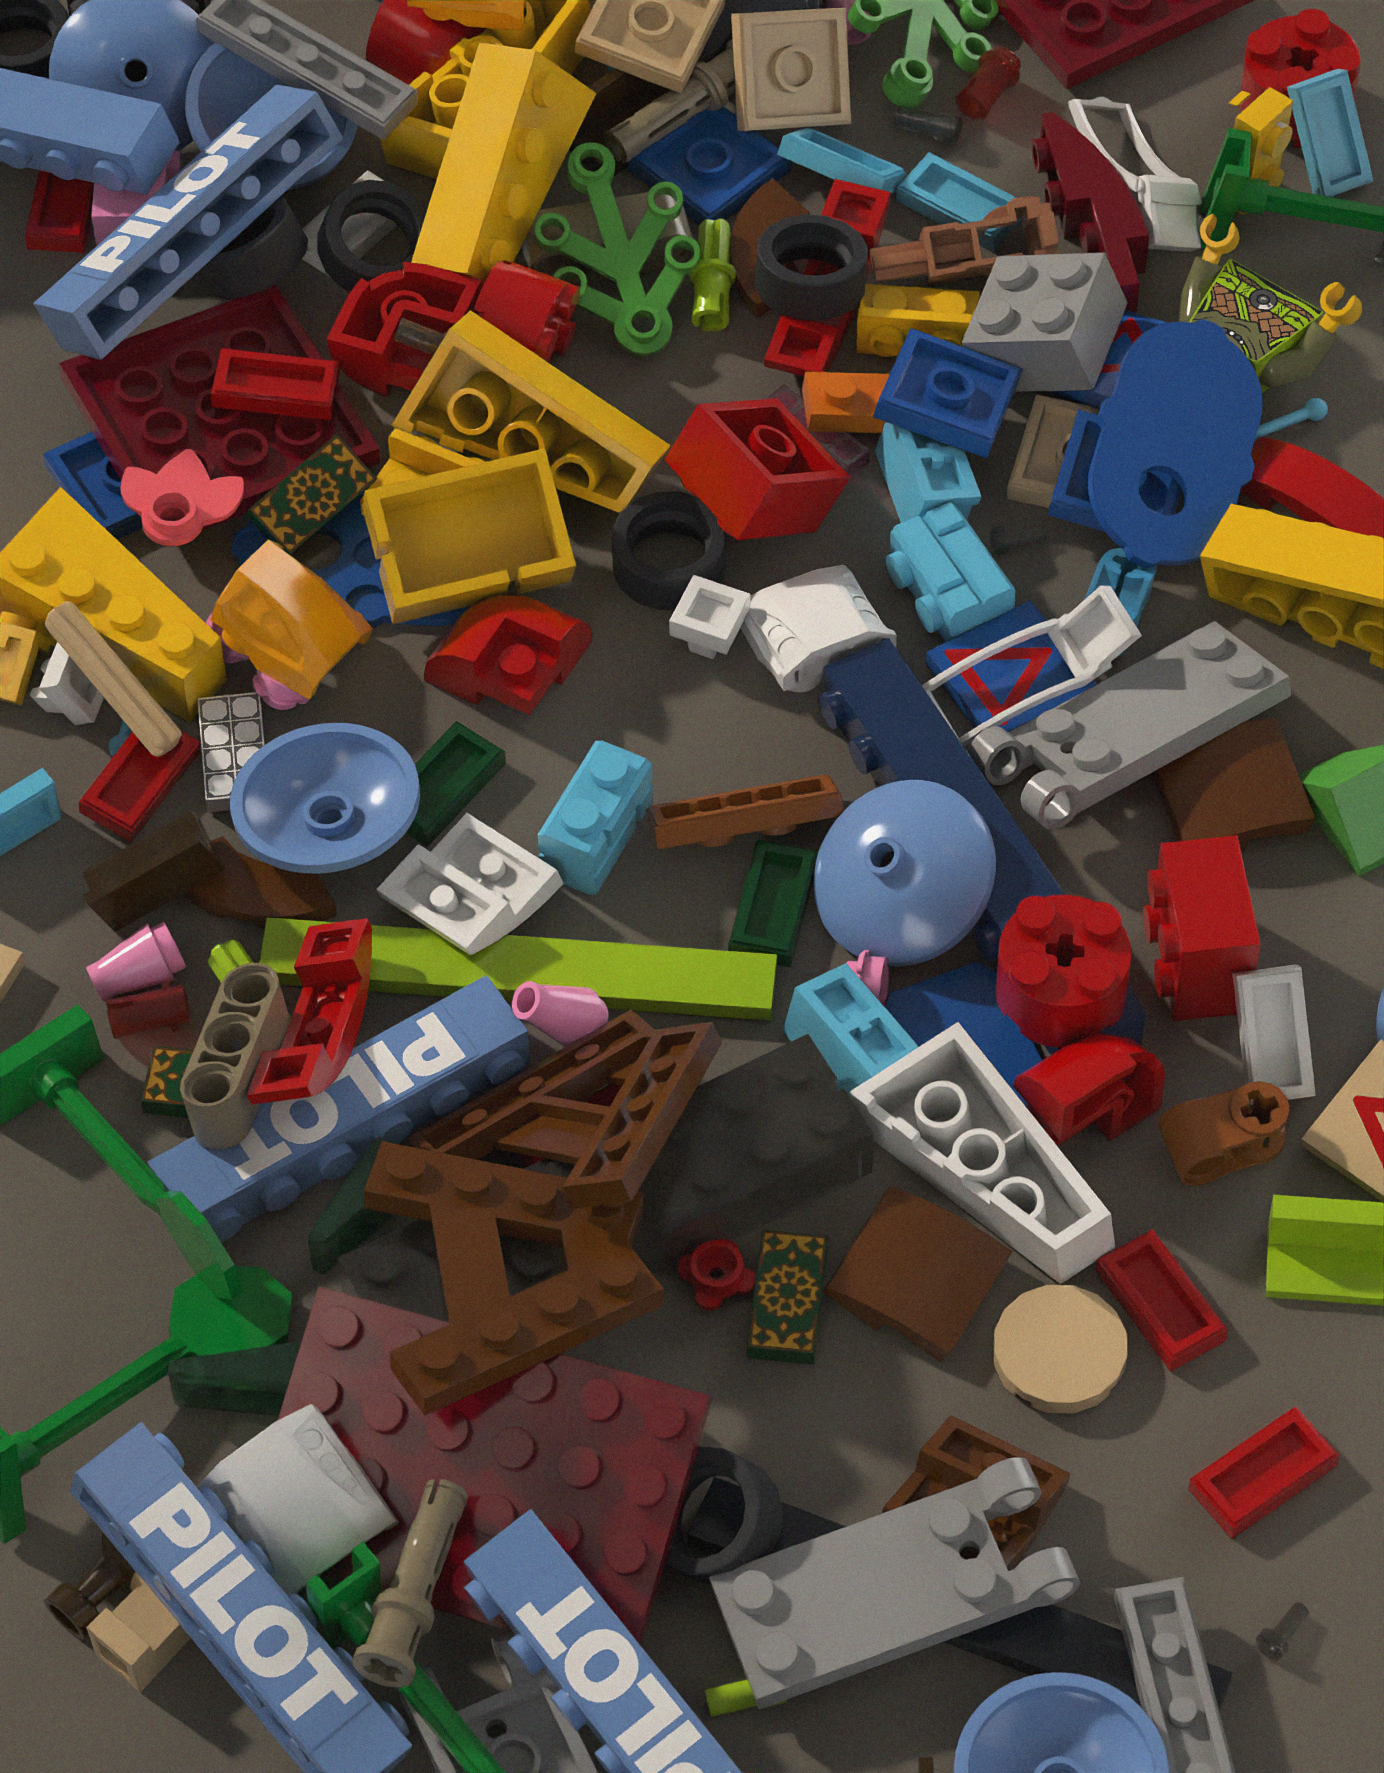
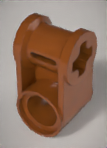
M1262 1081L1249 1082L1241 1087L1204 1099H1193L1177 1104L1159 1118L1157 1126L1182 1184L1186 1186H1200L1218 1180L1226 1174L1257 1164L1268 1163L1277 1158L1284 1150L1287 1137L1285 1125L1287 1124L1290 1107L1286 1095L1272 1083ZM1250 1099H1253V1107H1252V1108H1249V1100H1250ZM1268 1138L1267 1145L1263 1147L1264 1139Z

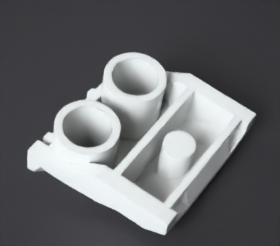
M845 565L816 569L752 594L750 596V610L740 627L757 659L773 674L783 691L789 690L792 692H806L815 688L823 678V667L887 638L891 640L896 648L897 641L895 631L888 629L866 598L854 575Z
M312 1404L270 1425L220 1461L198 1485L199 1488L202 1486L208 1487L221 1500L229 1515L226 1523L242 1542L250 1539L263 1550L274 1569L270 1576L287 1596L291 1593L297 1594L306 1586L307 1581L316 1575L320 1576L352 1553V1549L361 1542L365 1543L384 1530L389 1531L399 1524L360 1464L334 1432L320 1410Z

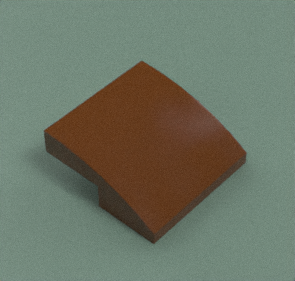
M1276 717L1243 722L1153 772L1178 841L1238 835L1241 854H1243L1250 839L1308 833L1315 820L1314 813Z
M890 1186L879 1200L822 1292L873 1329L878 1330L886 1323L941 1362L954 1349L1013 1251L951 1212L911 1193Z
M950 1415L920 1449L915 1471L886 1503L882 1513L978 1479L985 1469L1000 1461L1015 1457L1025 1458L1029 1461L1042 1494L1032 1506L1021 1512L987 1521L1007 1570L1010 1571L1015 1569L1046 1523L1068 1485L1071 1473ZM965 1547L960 1552V1556L967 1560L977 1558L980 1552L975 1547Z

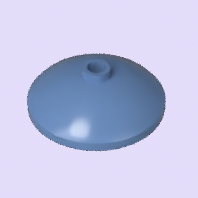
M89 0L68 18L59 31L51 52L49 79L162 104L180 141L175 151H181L194 141L185 113V96L190 76L201 56L216 42L197 31L196 18L199 15L180 0ZM132 61L142 62L148 71L146 77L139 82L130 81L124 72L128 63Z
M214 43L196 63L191 73L185 96L186 120L197 147L202 152L275 85L292 86L222 45ZM326 107L344 139L288 190L309 186L335 170L343 161L352 145L357 124Z
M323 723L285 733L255 752L241 768L234 781L230 795V811L239 839L260 860L277 868L292 872L331 873L364 864L392 847L406 833L416 816L420 803V784L412 758L390 736L370 727L357 724Z
M904 780L885 784L869 791L849 805L835 820L827 832L817 855L813 889L816 907L825 928L842 947L853 955L859 957L861 952L869 950L870 956L887 957L889 966L893 967L923 963L945 953L961 941L974 927L991 896L996 873V855L991 833L977 809L963 796L944 785L924 780ZM894 851L891 863L880 868V862L885 854Z
M1044 1673L1011 1682L994 1692L979 1705L967 1721L959 1738L955 1753L954 1773H1169L1167 1753L1157 1728L1144 1710L1129 1696L1119 1689L1092 1677L1072 1673Z

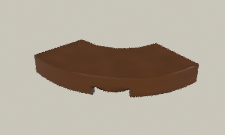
M773 178L762 185L744 204L737 216L731 236L730 258L731 265L736 270L735 287L743 302L757 318L772 309L761 300L755 289L758 239L768 226L783 218L803 214L810 215V212ZM793 261L783 265L788 270L801 274Z
M223 836L211 842L225 870L183 893L197 906L219 918L226 915L240 920L257 922L259 928H265L267 917L324 921L337 916L336 904L318 874L292 872L277 868L264 861H257L237 852Z

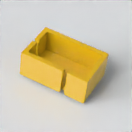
M545 448L376 487L364 492L362 508L376 560L381 559L379 574L392 624L472 606L478 600L506 594L509 584L515 583L518 595L569 583L572 580L576 563Z

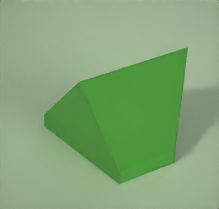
M1384 745L1339 753L1298 774L1314 813V821L1358 876L1384 864Z

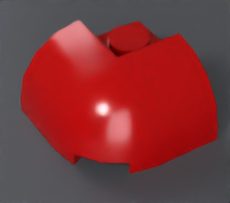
M383 0L370 29L365 60L409 85L424 71L433 75L451 59L449 50L464 37L469 40L479 36L487 28L466 27L453 19L445 21L431 19L424 13L423 8L408 6L407 0Z
M403 262L402 270L380 274L368 282L361 278L348 294L326 339L333 361H340V369L362 387L387 398L393 386L412 391L449 329L470 310L479 315L473 309L482 289V280L431 265Z
M506 593L481 599L457 618L427 660L424 670V681L476 705L486 695L531 715L552 683L556 682L562 685L592 642L591 628L589 623L533 598Z
M1097 1033L1067 1044L1016 1077L1013 1087L1029 1104L1028 1110L1058 1146L1093 1123L1111 1141L1161 1109L1166 1074L1163 1063L1153 1053L1133 1039Z

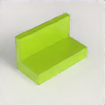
M1273 1195L1267 1227L1265 1297L1384 1306V1202Z

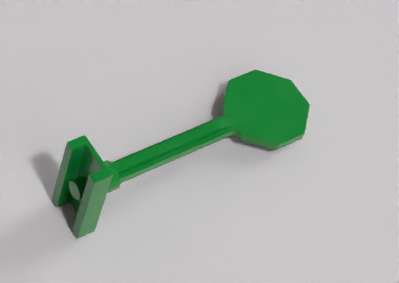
M1228 128L1199 208V212L1206 213L1207 216L1214 214L1217 218L1215 229L1210 237L1212 241L1218 242L1226 238L1236 211L1262 215L1263 211L1384 233V207L1269 186L1268 180L1249 177L1251 132ZM1200 236L1201 249H1205L1206 244Z
M78 1004L0 1053V1126L40 1100L48 1108L57 1109L136 1198L162 1218L165 1227L191 1269L217 1298L232 1300L243 1292L235 1264L208 1220L181 1191L166 1192L162 1181L78 1090L79 1085L75 1078L104 1060L93 1021Z
M235 1266L243 1292L232 1300L217 1298L197 1275H194L174 1288L169 1322L170 1338L26 1432L16 1431L9 1436L0 1427V1541L6 1544L26 1530L21 1477L38 1467L41 1463L40 1458L188 1361L193 1360L198 1364L253 1366L288 1342L293 1304L292 1293L263 1267Z
M361 1542L352 1549L353 1574L330 1590L318 1575L306 1582L308 1605L319 1623V1626L315 1629L332 1650L342 1645L348 1639H351L357 1648L366 1644L375 1620L371 1613V1608L375 1597L382 1592L380 1562L364 1542ZM413 1659L412 1661L417 1668L413 1681L408 1686L398 1687V1689L466 1773H506Z

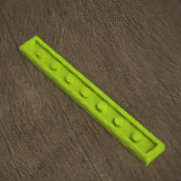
M267 917L259 963L268 965L276 972L280 985L302 986L294 965L308 927L336 922ZM371 925L372 956L368 991L447 997L487 975L507 1002H512L513 996L521 984L532 981L541 985L591 988L604 1001L607 1009H631L643 1012L772 1020L777 954L505 935L488 947L469 955L431 929Z

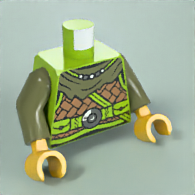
M1214 214L1207 216L1200 226V236L1206 244V248L1202 257H1195L1182 290L1179 322L1194 323L1205 319L1221 326L1227 338L1250 361L1257 374L1262 393L1270 387L1277 388L1309 378L1339 337L1335 332L1339 325L1353 324L1360 318L1362 314L1361 301L1356 295H1353L1343 309L1335 310V305L1343 297L1345 288L1339 282L1331 283L1324 288L1320 297L1321 308L1325 312L1323 316V311L1233 259L1230 258L1224 266L1219 263L1221 255L1230 253L1239 243L1238 228L1232 222L1225 239L1218 242L1212 241L1210 237L1215 229L1217 218Z

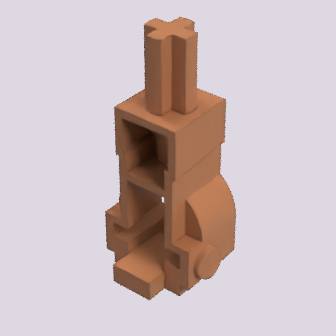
M1034 195L1014 198L1007 202V205L989 212L982 221L963 224L953 222L923 227L919 241L870 249L871 268L875 283L925 275L927 287L956 283L961 279L985 275L989 278L997 257L982 259L978 238L983 237L987 229L1016 225L1017 218H1022L1028 255L1059 254V240L1054 212H1051L1050 202L1041 204L1040 197H1034ZM1017 253V254H1011V255H1005V256H1020V255H1023V253Z

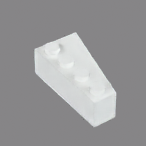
M959 1022L849 1092L856 1126L859 1130L1058 1283L1062 1284L1097 1261V1259L1115 1249L1111 1213Z

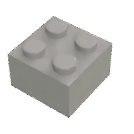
M1105 253L997 256L962 340V345L967 349L1022 368L1023 371L1015 392L1094 390L1128 302Z

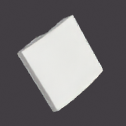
M466 813L431 852L418 844L376 890L380 897L471 955L488 947L518 927L537 911L564 883L557 869Z

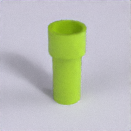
M747 1680L704 1689L710 1717L757 1706ZM787 1700L781 1701L771 1706L787 1703Z

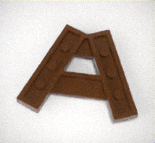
M630 1009L410 1136L407 1140L410 1146L414 1148L480 1160L483 1156L497 1149L576 1164L562 1187L572 1209L600 1205L605 1208L618 1207L627 1202H632L722 1042L713 1022L655 1030ZM607 1084L622 1086L610 1107L586 1103L591 1098L592 1093Z
M382 1141L364 1189V1208L432 1222L449 1325L390 1351V1370L424 1416L663 1306L664 1288L631 1248L643 1211L644 1193L637 1192L632 1202H627L614 1208H605L600 1205L572 1209L562 1188L567 1180L566 1177ZM499 1235L564 1248L568 1270L510 1296Z

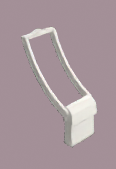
M1097 97L1092 100L1073 99L1068 101L1069 109L1078 131L1106 157L1127 187L1138 192L1142 217L1149 233L1148 249L1184 252L1201 249L1196 205H1201L1202 201L1198 185L1190 178L1178 176L1156 156L1145 140L1130 104L1114 103L1105 97ZM1083 108L1119 111L1134 147L1155 175H1142L1138 177L1120 166L1107 153L1096 137Z
M1099 586L1069 614L1065 613L1059 619L1054 618L1001 639L968 656L922 685L955 733L931 691L968 668L1009 647L1048 633L1075 678L1037 693L997 714L959 738L957 736L964 747L970 744L984 729L999 726L1047 700L1086 686L1093 679L1112 668L1111 661L1142 636L1111 586Z

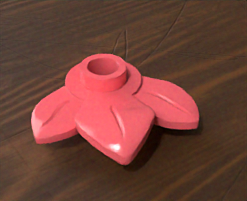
M186 449L170 460L157 474L138 467H127L121 480L120 492L124 503L142 516V527L149 539L164 546H180L194 540L200 534L203 526L229 518L242 501L244 482L242 477L237 476L219 477L210 480L204 465L196 453L191 449Z

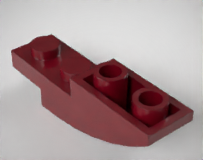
M1055 113L1041 114L1040 138L1032 139L1031 152L1036 173H1045L1047 182L1044 183L1045 203L1050 202L1051 212H1054V217H1058L1064 239L1080 237L1083 253L1106 254L1128 302L1125 310L1137 313L1140 284L1137 274L1146 272L1149 233L1142 214L1127 185L1098 148L1075 127Z

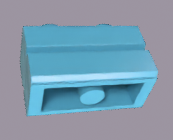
M950 501L927 511L922 518L918 515L894 526L890 533V554L885 557L886 567L893 583L899 589L908 587L916 598L915 607L918 617L929 633L938 630L944 641L947 642L1014 609L1015 588L955 503L953 504Z
M596 740L537 835L538 851L541 852L539 859L557 869L564 885L588 895H597L637 829V821L643 819L646 814L645 809L649 808L648 806L653 802V784H651L653 780L652 763L642 756L603 740Z

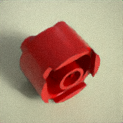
M1305 9L1299 12L1298 15L1272 20L1258 30L1253 31L1247 38L1240 92L1245 91L1251 93V95L1240 104V112L1244 111L1269 87L1289 98L1288 86L1338 68L1347 70L1355 101L1361 65V56L1355 41L1345 30L1330 22V18L1325 12L1318 9ZM1292 110L1289 126L1293 129L1290 140H1294L1293 147L1302 148Z
M498 261L489 273L473 311L478 312V316L550 363L554 353L565 356L573 340L576 323L569 319L576 308L580 287L515 262Z
M1075 895L1030 896L1018 904L1016 912L1006 923L1000 937L996 997L998 1006L1005 1018L1007 1014L1020 1026V1033L1041 1045L1062 1048L1071 1042L1097 1034L1110 1024L1112 1028L1120 1019L1127 999L1131 943L1128 933L1121 923V915L1118 910L1109 903L1095 902Z

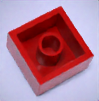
M777 398L698 404L664 459L681 478L682 486L689 493L698 497L717 517V523L724 532L737 540L816 532L851 478Z
M1238 835L1160 843L1158 867L1154 870H1148L1147 875L1151 905H1144L1143 908L1148 944L1158 943L1161 959H1155L1154 977L1158 997H1169L1173 1021L1237 1015L1232 973L1257 970L1261 946Z

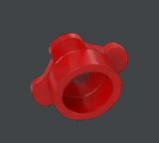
M729 1239L706 1241L700 1244L692 1254L684 1255L678 1263L679 1277L690 1282L696 1292L695 1303L703 1310H716L721 1306L723 1300L735 1294L747 1295L755 1288V1273L751 1269L744 1268L743 1257L738 1250L737 1244ZM713 1271H721L723 1276L715 1279L710 1274Z

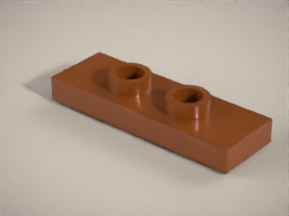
M827 774L652 805L645 809L648 830L657 849L696 842L706 847L722 846L734 841L735 835L760 831L764 835H782L794 831L797 828V824L839 817L844 811L842 795L830 775Z

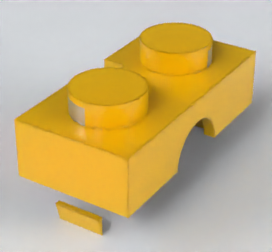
M1271 87L1236 117L1234 129L1251 132L1249 177L1268 180L1269 186L1280 187L1284 177V170L1280 168L1283 152L1289 144L1293 129L1289 126L1293 100ZM1241 91L1229 103L1238 107L1251 93ZM1237 211L1242 215L1246 214V212Z

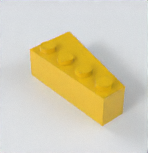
M479 43L411 263L427 264L481 279L482 287L498 261L503 262V260L513 263L596 93L537 50Z
M471 310L449 329L391 425L409 433H412L414 430L440 439V445L461 453L466 449L492 460L545 448L556 489L618 513L630 505L642 492L671 446Z
M61 487L0 552V616L1 612L4 611L37 621L35 631L51 640V645L54 647L57 641L46 629L45 621L50 611L60 604L69 601L76 605L161 707L184 720L191 722L199 713L197 698L213 697L227 681L221 637Z

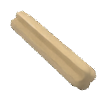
M66 601L50 611L45 621L46 629L148 751L156 757L171 751L179 743L178 741L182 736L180 729L76 605Z

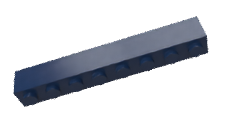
M889 638L824 666L823 694L818 696L821 713L832 729H841L849 741L848 746L853 762L862 774L870 773L879 787L904 780H924L944 785L971 803L986 822L995 847L996 873L989 901L981 917L974 925V936L983 956L990 962L993 960L998 962L999 942L1002 931L1008 920L1016 912L1018 904L1030 896L1046 897L1066 894ZM1129 986L1125 1008L1120 1019L1112 1028L1110 1024L1099 1033L1129 1037L1142 1045L1146 1010ZM1045 1046L1050 1055L1061 1049Z

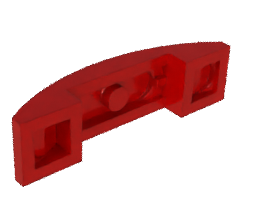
M835 179L821 215L843 221L861 234L868 246L867 282L871 270L870 249L878 248L891 200V192ZM809 259L803 275L820 276L835 273L840 269L833 264L821 260ZM858 304L854 309L839 317L820 321L799 320L781 314L764 358V367L800 376H805V372H828L845 339Z
M1260 437L1254 442L1251 457L1255 468L1251 481L1241 488L1240 492L1268 511L1279 502L1305 521L1312 523L1320 522L1333 528L1384 538V498L1375 490L1336 464L1299 446L1267 437Z
M368 918L308 927L294 965L303 988L281 1048L263 1051L247 1092L251 1105L313 1097L329 1088L344 1069L357 1040L369 988L372 926Z

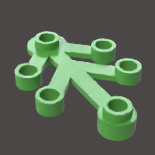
M855 0L848 12V19L855 29L863 33H873L878 30L882 23L909 14L902 58L897 59L892 64L882 82L885 95L897 106L908 109L920 106L933 86L932 69L926 61L932 24L953 51L955 63L967 72L980 71L992 53L991 45L987 39L977 33H967L943 0ZM954 0L960 7L959 14L961 20L965 25L974 30L987 29L998 13V4L995 0ZM863 11L870 13L872 16L867 15Z
M584 143L576 147L570 154L567 174L572 187L578 192L588 195L604 248L571 231L567 219L558 213H546L539 217L534 230L535 243L544 252H559L615 281L621 301L588 287L585 274L576 267H562L553 275V277L561 280H575L579 284L580 295L576 307L613 325L614 337L623 350L635 356H651L664 349L671 338L673 324L667 308L685 276L697 269L700 260V247L692 237L686 235L673 237L665 248L664 262L666 266L646 296L639 273L668 222L675 220L680 215L683 194L680 188L671 182L655 184L648 193L647 211L631 240L628 242L610 186L615 172L614 157L601 144ZM587 157H595L601 161L602 167L596 171H587L581 166V161ZM660 195H669L675 200L676 204L670 209H661L655 204L654 200ZM547 226H557L562 230L563 235L557 240H548L543 237L541 231ZM678 248H685L692 253L693 258L687 263H679L673 259L671 254ZM645 317L653 322L654 327L649 332L641 333L633 328L632 323L637 318Z

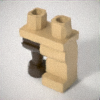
M102 1532L101 1548L103 1555L77 1587L69 1583H61L44 1599V1604L53 1617L72 1635L83 1640L89 1634L95 1655L141 1693L191 1637ZM123 1584L132 1590L112 1612L105 1608L99 1614L96 1607Z

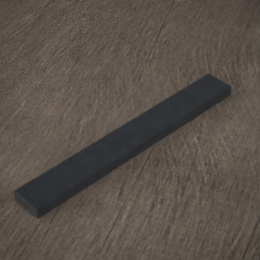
M717 1477L713 1478L687 1534L688 1545L711 1554H717L734 1541L743 1524L746 1506L743 1490L740 1486ZM781 1502L783 1518L780 1538L771 1554L847 1526ZM1051 1604L1036 1607L944 1641L947 1644L1031 1676L1044 1673H1072L1098 1679L1119 1689L1141 1707L1122 1630ZM1207 1663L1220 1711L1231 1683L1233 1672Z

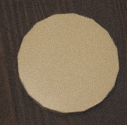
M1044 1285L1022 1293L1004 1309L994 1330V1367L1003 1386L1015 1397L1018 1394L1024 1400L1032 1402V1408L1045 1413L1074 1414L1099 1405L1110 1395L1111 1389L1117 1385L1119 1379L1121 1380L1126 1369L1128 1356L1127 1332L1117 1311L1098 1294L1074 1285Z

